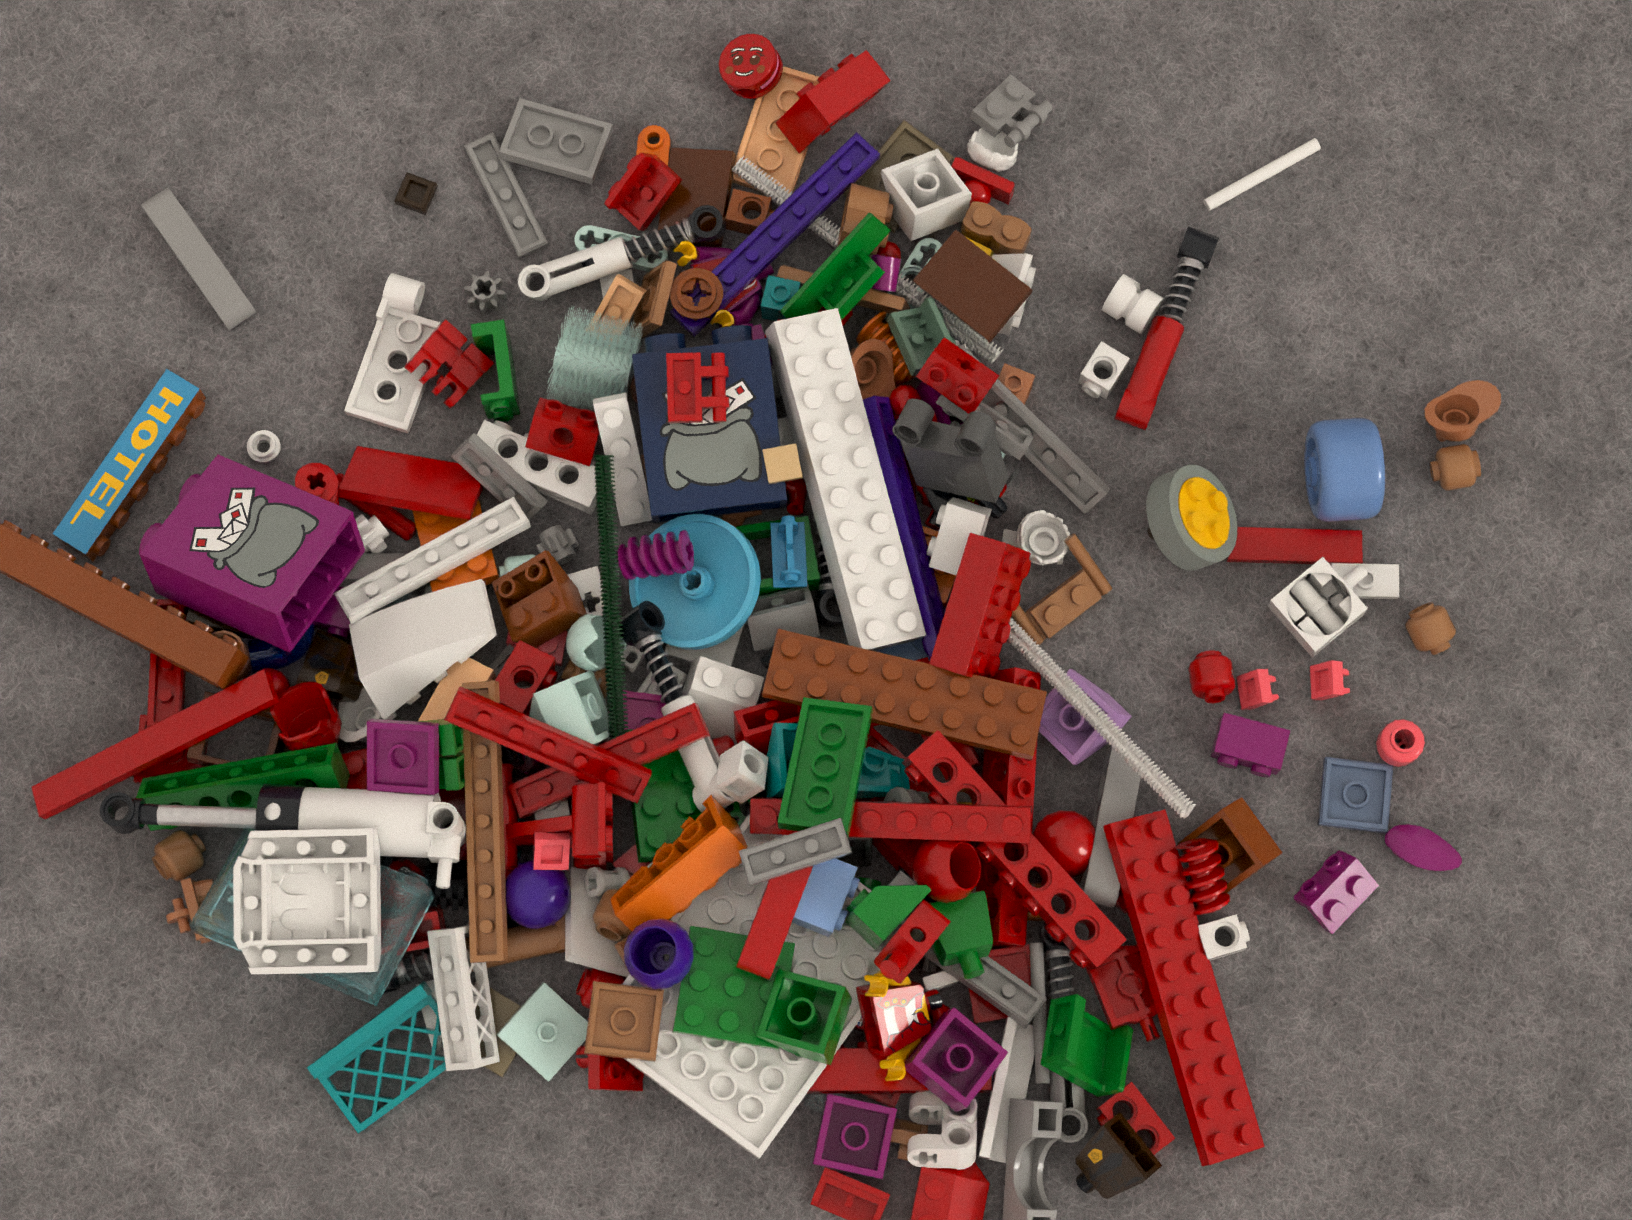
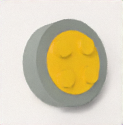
M1186 465L1163 474L1153 481L1146 501L1149 523L1147 533L1151 539L1155 540L1159 549L1168 560L1182 569L1194 571L1220 562L1232 553L1237 540L1236 514L1230 496L1214 474L1198 465Z

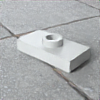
M1330 564L1342 577L1346 576L1358 565H1362L1367 570V576L1352 587L1358 598H1399V564ZM1332 579V583L1336 587L1337 591L1331 597H1335L1338 593H1341L1344 597H1348L1347 594L1341 589V587L1334 581V579Z

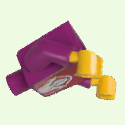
M682 241L673 251L681 252L684 255L677 261L679 266H686L691 261L693 264L690 265V269L702 268L712 272L733 250L731 248L694 246L689 241ZM771 264L723 310L717 311L710 324L718 323L719 327L722 328L750 323L761 305V298L763 297L762 286L759 281L768 277V275L774 274Z

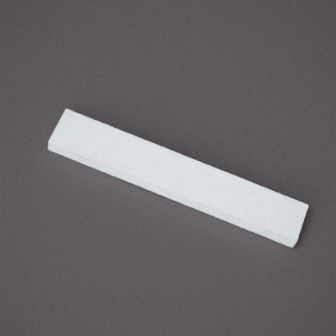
M512 497L335 592L334 595L350 623L353 624L531 527L530 522L515 498Z

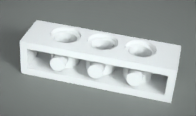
M486 420L483 421L477 436L532 487L543 495L592 515L597 505L596 501H598L595 495L597 492L595 491L597 488L595 485L597 483H595L596 475H594V468L596 466L594 464L596 462L592 460L590 466H586L526 448L525 445L529 433L521 436L512 432L513 428L498 420H495L494 423ZM507 446H514L518 449L517 453L511 458L501 456L502 450ZM537 459L548 461L547 467L541 471L531 469L532 463ZM567 472H575L579 475L578 479L572 484H566L561 481L562 476Z

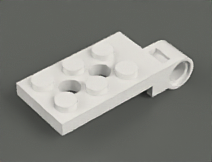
M394 273L389 275L376 313L377 322L344 409L346 415L409 434L427 384L426 382L423 385L418 380L427 368L424 363H421L412 373H409L404 367L393 369L389 363L391 358L397 354L405 355L408 363L440 324V322L417 316L424 297V282ZM387 384L395 386L396 394L391 399L384 400L378 396L382 386Z

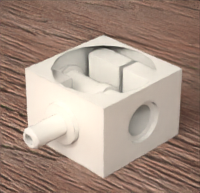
M1322 557L1273 597L1268 607L1313 658L1359 620L1368 608L1358 598L1352 587L1365 578L1368 572L1362 565H1358L1346 576L1342 577ZM1332 579H1334V581L1341 587V589L1347 594L1348 597H1344L1341 593H1338L1335 597H1331L1337 591L1336 587L1332 583Z

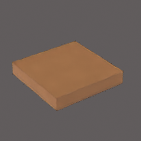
M666 260L643 276L641 287L647 290L632 320L634 331L637 335L635 330L637 327L641 339L662 326L677 266L674 262Z
M593 981L584 1054L655 1062L664 990Z

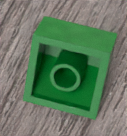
M927 885L876 886L869 893L864 888L846 908L851 914L845 922L876 950L928 895L931 889Z
M778 969L756 1036L794 1055L831 1065L852 997L844 986Z

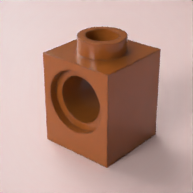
M733 189L725 217L726 229L750 235L775 211L772 209V198ZM749 210H756L760 213V216L756 219H747L743 215Z

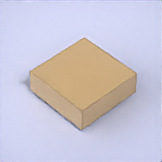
M796 443L762 450L769 484L801 479L803 477Z

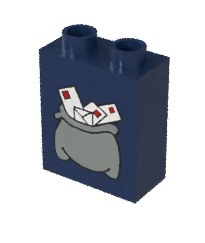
M737 325L715 329L712 331L713 345L686 348L684 334L654 335L644 339L645 353L632 354L650 512L653 523L668 522L677 517L690 514L720 516L787 508L785 482L768 483L762 452L763 449L781 446L768 338L753 340L751 326ZM701 352V366H711V353H725V366L729 367V377L725 378L726 397H729L730 408L726 409L727 421L721 423L713 422V409H702L703 423H668L666 353ZM702 378V397L712 396V379Z

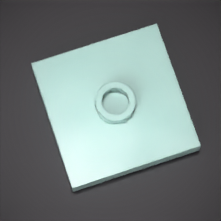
M542 982L496 1035L549 1082L586 1040L588 1022L545 982Z

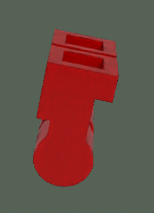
M445 319L435 328L404 368L409 373H412L421 363H424L427 369L418 380L424 385L430 378L432 379L439 373L437 370L442 364H445L449 371L437 379L436 385L431 392L437 396L446 386H450L451 393L443 403L447 407L452 408L494 362L473 343L461 350L460 348L468 339Z

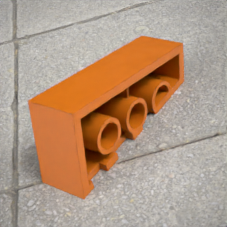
M712 795L702 803L706 809L695 820L689 817L680 826L683 829L681 835L673 843L667 844L664 842L656 851L652 861L653 864L649 868L641 866L611 897L610 901L615 915L631 931L648 920L663 918L669 920L675 914L685 911L693 899L703 891L714 887L719 878L730 868H735L742 863L739 851L748 848L739 825Z

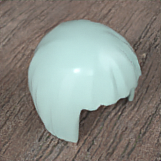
M585 614L579 617L570 627L566 637V649L571 661L583 670L598 671L607 666L604 664L606 662L604 658L607 656H604L606 653L604 649L606 648H604L605 643L603 642L606 639H603L605 636L603 632L605 631H603L604 626H602L605 622H602L604 618L601 615ZM624 641L623 643H620V645H624V647H620V649L625 650L626 642Z

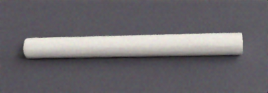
M1314 138L1207 197L1203 200L1205 207L1208 211H1211L1319 151L1321 146L1318 140Z

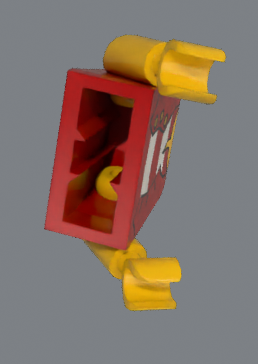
M878 971L874 975L864 976V981H869L870 984L856 987L869 1051L887 1057V1060H881L879 1063L882 1069H888L885 1080H902L906 1074L905 1061L921 1042V1038L930 1033L929 1013L942 1008V998L936 989L924 992L922 985L911 981L908 976L900 984L893 979L886 978L881 971Z

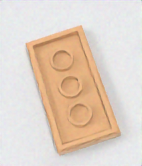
M783 66V73L776 87L768 94L755 100L735 159V165L740 158L745 156L743 160L748 158L746 163L751 160L749 165L754 163L753 167L757 165L756 170L761 168L759 172L764 170L762 174L767 172L765 177L770 175L768 179L773 177L772 182L776 179L775 184L780 182L778 186L783 184L781 189L786 187L784 191L789 189L788 194L791 191L794 193L808 148L799 154L775 123L799 100L796 95L797 92L810 82L816 86L819 83L817 81L819 76ZM733 172L732 183L755 189L754 185L751 186L741 176L739 177L738 173L735 174Z

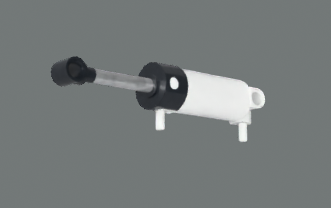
M264 784L258 796L257 808L146 804L143 798H131L121 792L106 796L100 806V816L103 821L117 833L129 834L137 829L142 830L144 825L256 829V831L377 828L380 856L429 858L432 863H438L436 886L440 889H448L450 887L452 863L459 862L460 846L466 842L465 822L453 805L441 802L439 793L427 795L367 791L366 789L313 788L306 785ZM127 806V815L121 820H115L116 811L121 807ZM452 823L448 828H444L447 824Z

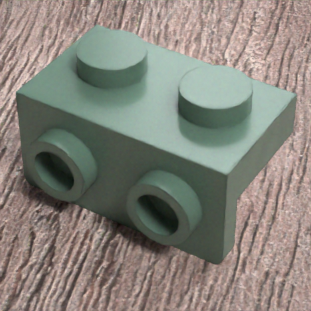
M933 297L925 298L918 308L892 312L886 319L911 376H916L931 353L944 337L956 345L954 338L950 336L944 323L943 313L937 307Z

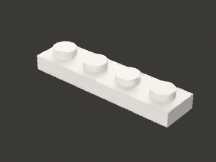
M627 393L593 399V406L604 454L614 456L610 457V459L614 460L610 462L614 464L610 466L614 470L610 471L615 472V474H611V476L615 477L611 478V480L615 481L611 484L615 485L612 489H616L613 493H616L614 497H616L615 502L620 524L625 526L651 521L648 488Z

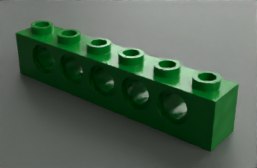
M337 743L143 778L136 798H143L146 804L257 808L258 796L264 784L306 785L313 788L347 789L350 773ZM148 825L150 831L177 827L172 825Z

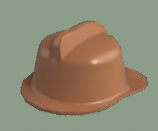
M866 340L857 348H852L850 352L862 399L872 396L889 397L892 390L895 389L892 352L888 345L881 340Z
M1480 380L1467 381L1430 401L1424 409L1425 419L1429 425L1434 427L1436 438L1440 442L1446 440L1451 442L1467 440L1474 435L1480 423L1498 411L1501 405V393L1496 386L1489 382Z

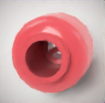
M1404 719L1394 720L1387 724L1379 733L1376 742L1377 752L1382 760L1396 767L1407 766L1414 762L1423 752L1425 744L1421 729L1413 722Z

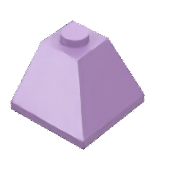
M1073 669L1067 671L1066 676H1070L1069 679H1073V682H1076V685H1079L1078 687L1082 688L1081 690L1085 691L1084 693H1087L1091 700L1093 699L1092 702H1096L1095 705H1099L1098 708H1102L1101 711H1105L1104 714H1108L1109 720H1113L1112 723H1116L1115 726H1119L1118 729H1122L1132 716L1098 686ZM1052 689L1045 699L1039 732L1073 765H1078L1109 742H1106V739H1103V736H1100V733H1097V730H1094L1091 724L1089 725L1086 718H1083V715H1080V712L1078 713L1077 709L1075 710L1074 706L1072 707L1063 698V695L1057 692V689Z

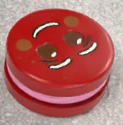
M744 34L733 39L722 51L719 59V72L734 94L746 99H755L768 94L776 87L783 73V62L781 56L767 38L759 34Z

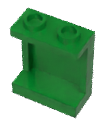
M503 319L471 324L472 337L476 347L485 355L495 354L500 390L480 395L488 419H494V421H510L513 419V415H520L521 413L511 339L505 321Z
M1078 994L1052 999L1040 1065L1097 1097L1123 1092L1133 1028L1124 1025L1111 1030L1108 1024L1084 1011L1086 999Z

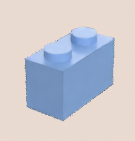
M836 858L814 865L792 923L830 937L834 929L840 931L848 912L842 909L846 897L853 898L860 881L859 878L854 877L858 867Z

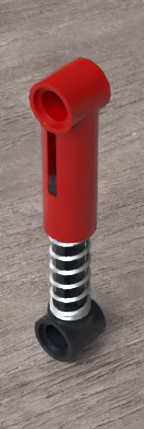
M1188 226L1177 258L1180 260L1176 266L1178 273L1172 277L1174 283L1168 287L1170 294L1164 297L1166 304L1161 306L1162 315L1155 316L1151 322L1131 379L1117 410L1115 420L1146 431L1159 392L1184 331V326L1180 324L1183 322L1182 315L1187 312V303L1191 302L1189 297L1191 292L1195 291L1193 288L1195 282L1199 281L1198 274L1203 269H1208L1219 237Z

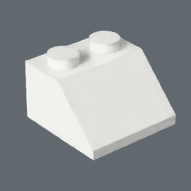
M939 149L924 153L881 171L885 190L887 193H890L889 203L894 205L893 217L910 241L962 222L969 209L972 193Z
M699 656L691 662L682 693L683 695L692 696L694 702L698 704L711 738L729 735L734 743L737 744L733 712L757 704L764 677Z

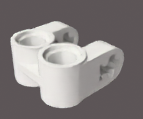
M931 1091L913 1094L909 1099V1118L917 1124L942 1125V1133L912 1136L908 1141V1161L916 1167L952 1168L957 1170L970 1167L975 1162L977 1154L976 1099L974 1098L967 1108L955 1112Z

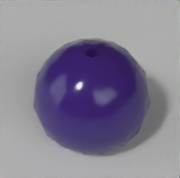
M532 860L519 864L507 876L506 909L509 916L518 924L532 929L544 928L554 925L566 914L571 900V888L568 878L562 870H533Z
M664 918L648 920L637 926L628 936L624 947L625 964L631 977L640 985L654 990L669 988L681 982L690 972L694 960L693 943L687 931L677 922ZM666 954L669 955V959L667 961L664 960V956Z

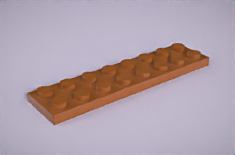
M778 629L762 697L802 706L803 697L872 706L873 710L871 723L931 736L939 730L948 741L1032 760L1047 691L974 674L971 678L932 666L931 664Z

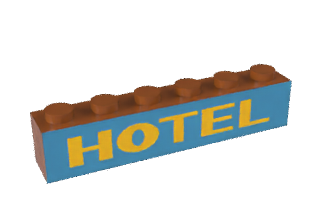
M165 370L53 532V535L60 542L94 562L97 556L101 557L106 553L111 544L109 538L116 528L121 529L126 524L130 516L129 509L135 500L140 501L146 495L149 488L147 483L154 473L158 474L163 470L168 460L166 455L173 445L178 446L183 441L187 432L185 428L190 420L198 418L203 412L206 397L202 391L170 370Z

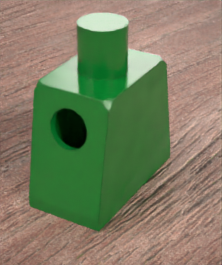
M985 890L971 893L964 899L956 902L930 903V905L951 921L931 946L939 963L944 967L959 963L965 979H972L982 975L984 969L980 958L988 956L993 946Z

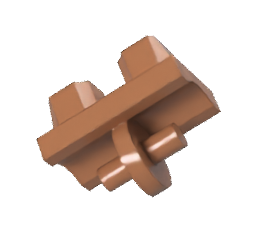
M192 878L181 880L188 908L184 907L182 898L172 900L175 912L166 915L167 923H178L180 933L182 934L191 931L188 922L191 919L196 940L201 941V944L212 941L211 936L228 929L222 910L208 914L204 913L202 903L219 898L216 883L213 879L197 882Z

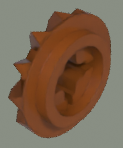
M691 268L681 272L674 279L670 291V300L673 308L682 318L687 317L694 321L710 318L716 310L720 309L724 297L723 287L718 277L709 270L702 268ZM696 283H699L701 293L707 294L706 297H700L698 306H695L692 297L687 296L694 292Z

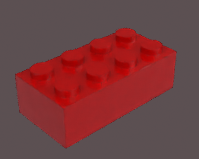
M969 533L929 664L971 678L974 674L992 679L997 674L1000 667L999 654L1002 645L1006 643L1010 635L1009 622L1013 611L1017 609L1020 603L1021 594L1019 590L1022 580L1027 577L1030 571V552L998 540Z

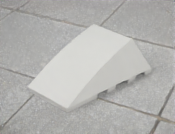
M482 579L447 587L378 609L353 624H349L359 679L383 720L394 719L397 716L395 713L397 709L405 703L409 705L414 703L421 697L419 692L433 680L436 683L440 682L448 675L447 669L457 661L462 664L497 635L486 585Z

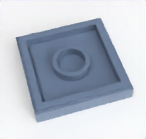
M1325 757L1323 760L1318 825L1386 834L1389 824L1393 765Z

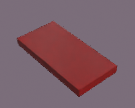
M357 446L339 486V497L471 520L483 485L459 463Z

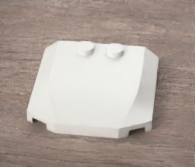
M377 828L250 831L248 835L249 840L241 856H238L233 867L234 941L238 949L242 950L250 966L248 967L250 973L378 972L381 956L380 843Z

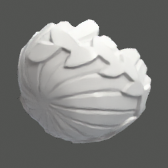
M980 128L978 132L974 131L967 148L973 161L985 168L1000 172L1013 167L1017 160L1018 143L1011 148L1004 141L1007 134L1003 131L994 138L983 128Z
M1040 510L1029 513L1022 519L1018 526L1016 543L1018 548L1031 553L1029 559L1032 563L1044 566L1056 563L1066 555L1068 547L1064 540L1070 536L1067 526L1063 524V519Z

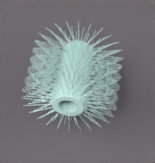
M570 311L569 319L567 316L566 327L564 322L563 337L561 329V338L553 358L551 387L554 391V397L555 394L556 397L557 394L559 397L560 393V397L561 394L562 398L564 395L565 401L567 397V402L570 396L571 402L573 398V401L575 399L576 403L578 397L579 402L581 398V401L584 400L586 403L585 395L588 408L590 405L589 401L593 407L590 399L591 394L595 399L596 397L600 398V396L606 397L627 392L628 398V388L634 376L632 354H636V351L638 353L640 343L637 327L635 328L637 332L635 337L631 326V333L629 327H627L628 333L626 336L623 325L620 328L618 324L619 332L617 325L615 327L616 323L614 322L613 325L611 319L614 328L612 334L609 325H605L604 319L603 323L599 324L598 327L596 318L594 320L596 326L593 320L592 323L590 318L588 320V316L586 322L583 316V323L582 316L580 318L579 315L578 318L577 315L576 319L574 314L572 317Z

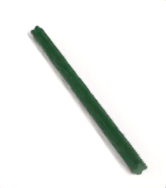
M595 455L593 456L595 458L594 462H596L594 464L596 466L594 468V475H596L595 483H597L595 485L597 487L595 495L597 496L596 500H598L596 501V504H598L596 508H599L596 511L598 512L597 521H599L597 529H600L598 530V542H600L598 550H601L599 551V559H601L599 567H602L600 568V580H602L600 584H603L600 587L603 588L601 590V597H603L601 605H604L602 606V614H604L602 615V618H604L602 622H605L602 626H604L603 631H605L603 632V635H605L603 639H606L603 643H605L604 648H606L604 649V652H606L604 656H607L604 658L606 660L604 664L607 665L605 666V669H607L605 673H608L605 675L607 678L605 682H608L606 683V686H608L606 688L608 690L606 692L608 695L606 699H609L607 703H610L607 705L609 708L607 709V712H609L607 716H610L607 720H610L608 722L610 725L608 726V729H610L608 733H612L609 735V740L629 732L624 730V728H628V726H624V724H628V722L624 721L628 719L624 717L628 713L623 711H628V709L623 708L627 706L623 704L627 702V700H623V698H627V696H623L627 692L622 691L626 689L622 687L626 685V683H622V681H626V679H622L626 675L621 674L625 672L621 670V668H625V666H621V664H625V662H621V660L625 659L621 656L625 654L620 653V651H624V649H620V647H624V645H620V643L624 642L620 639L624 637L619 636V634H623V632H619V630H623V628H619V626L623 625L619 622L623 620L618 619V617H622V615H618V613H622V611H618V609L622 608L618 606L622 604L618 600L622 599L617 598V596H621V594H617V592H621V590L617 589L621 587L617 583L621 582L616 581V579H620V577H616V575H620V573H616L620 569H617L616 567L619 565L615 564V562H619L615 560V558H618V556H615V554H618L615 550L619 549L615 545L619 544L614 543V541H618V539H614V537H618V535H614V533L618 532L614 529L618 527L613 526L617 524L613 522V520H617V518H613V516H617V514H613L617 510H614L613 508L616 506L612 505L616 503L612 501V499H616V497H612V495H616V493H612L616 489L611 488L615 486L611 484L615 482L611 480V478H615L611 476L615 472L610 471L614 470V468L610 467L614 465L610 463L614 461L610 457L614 456Z

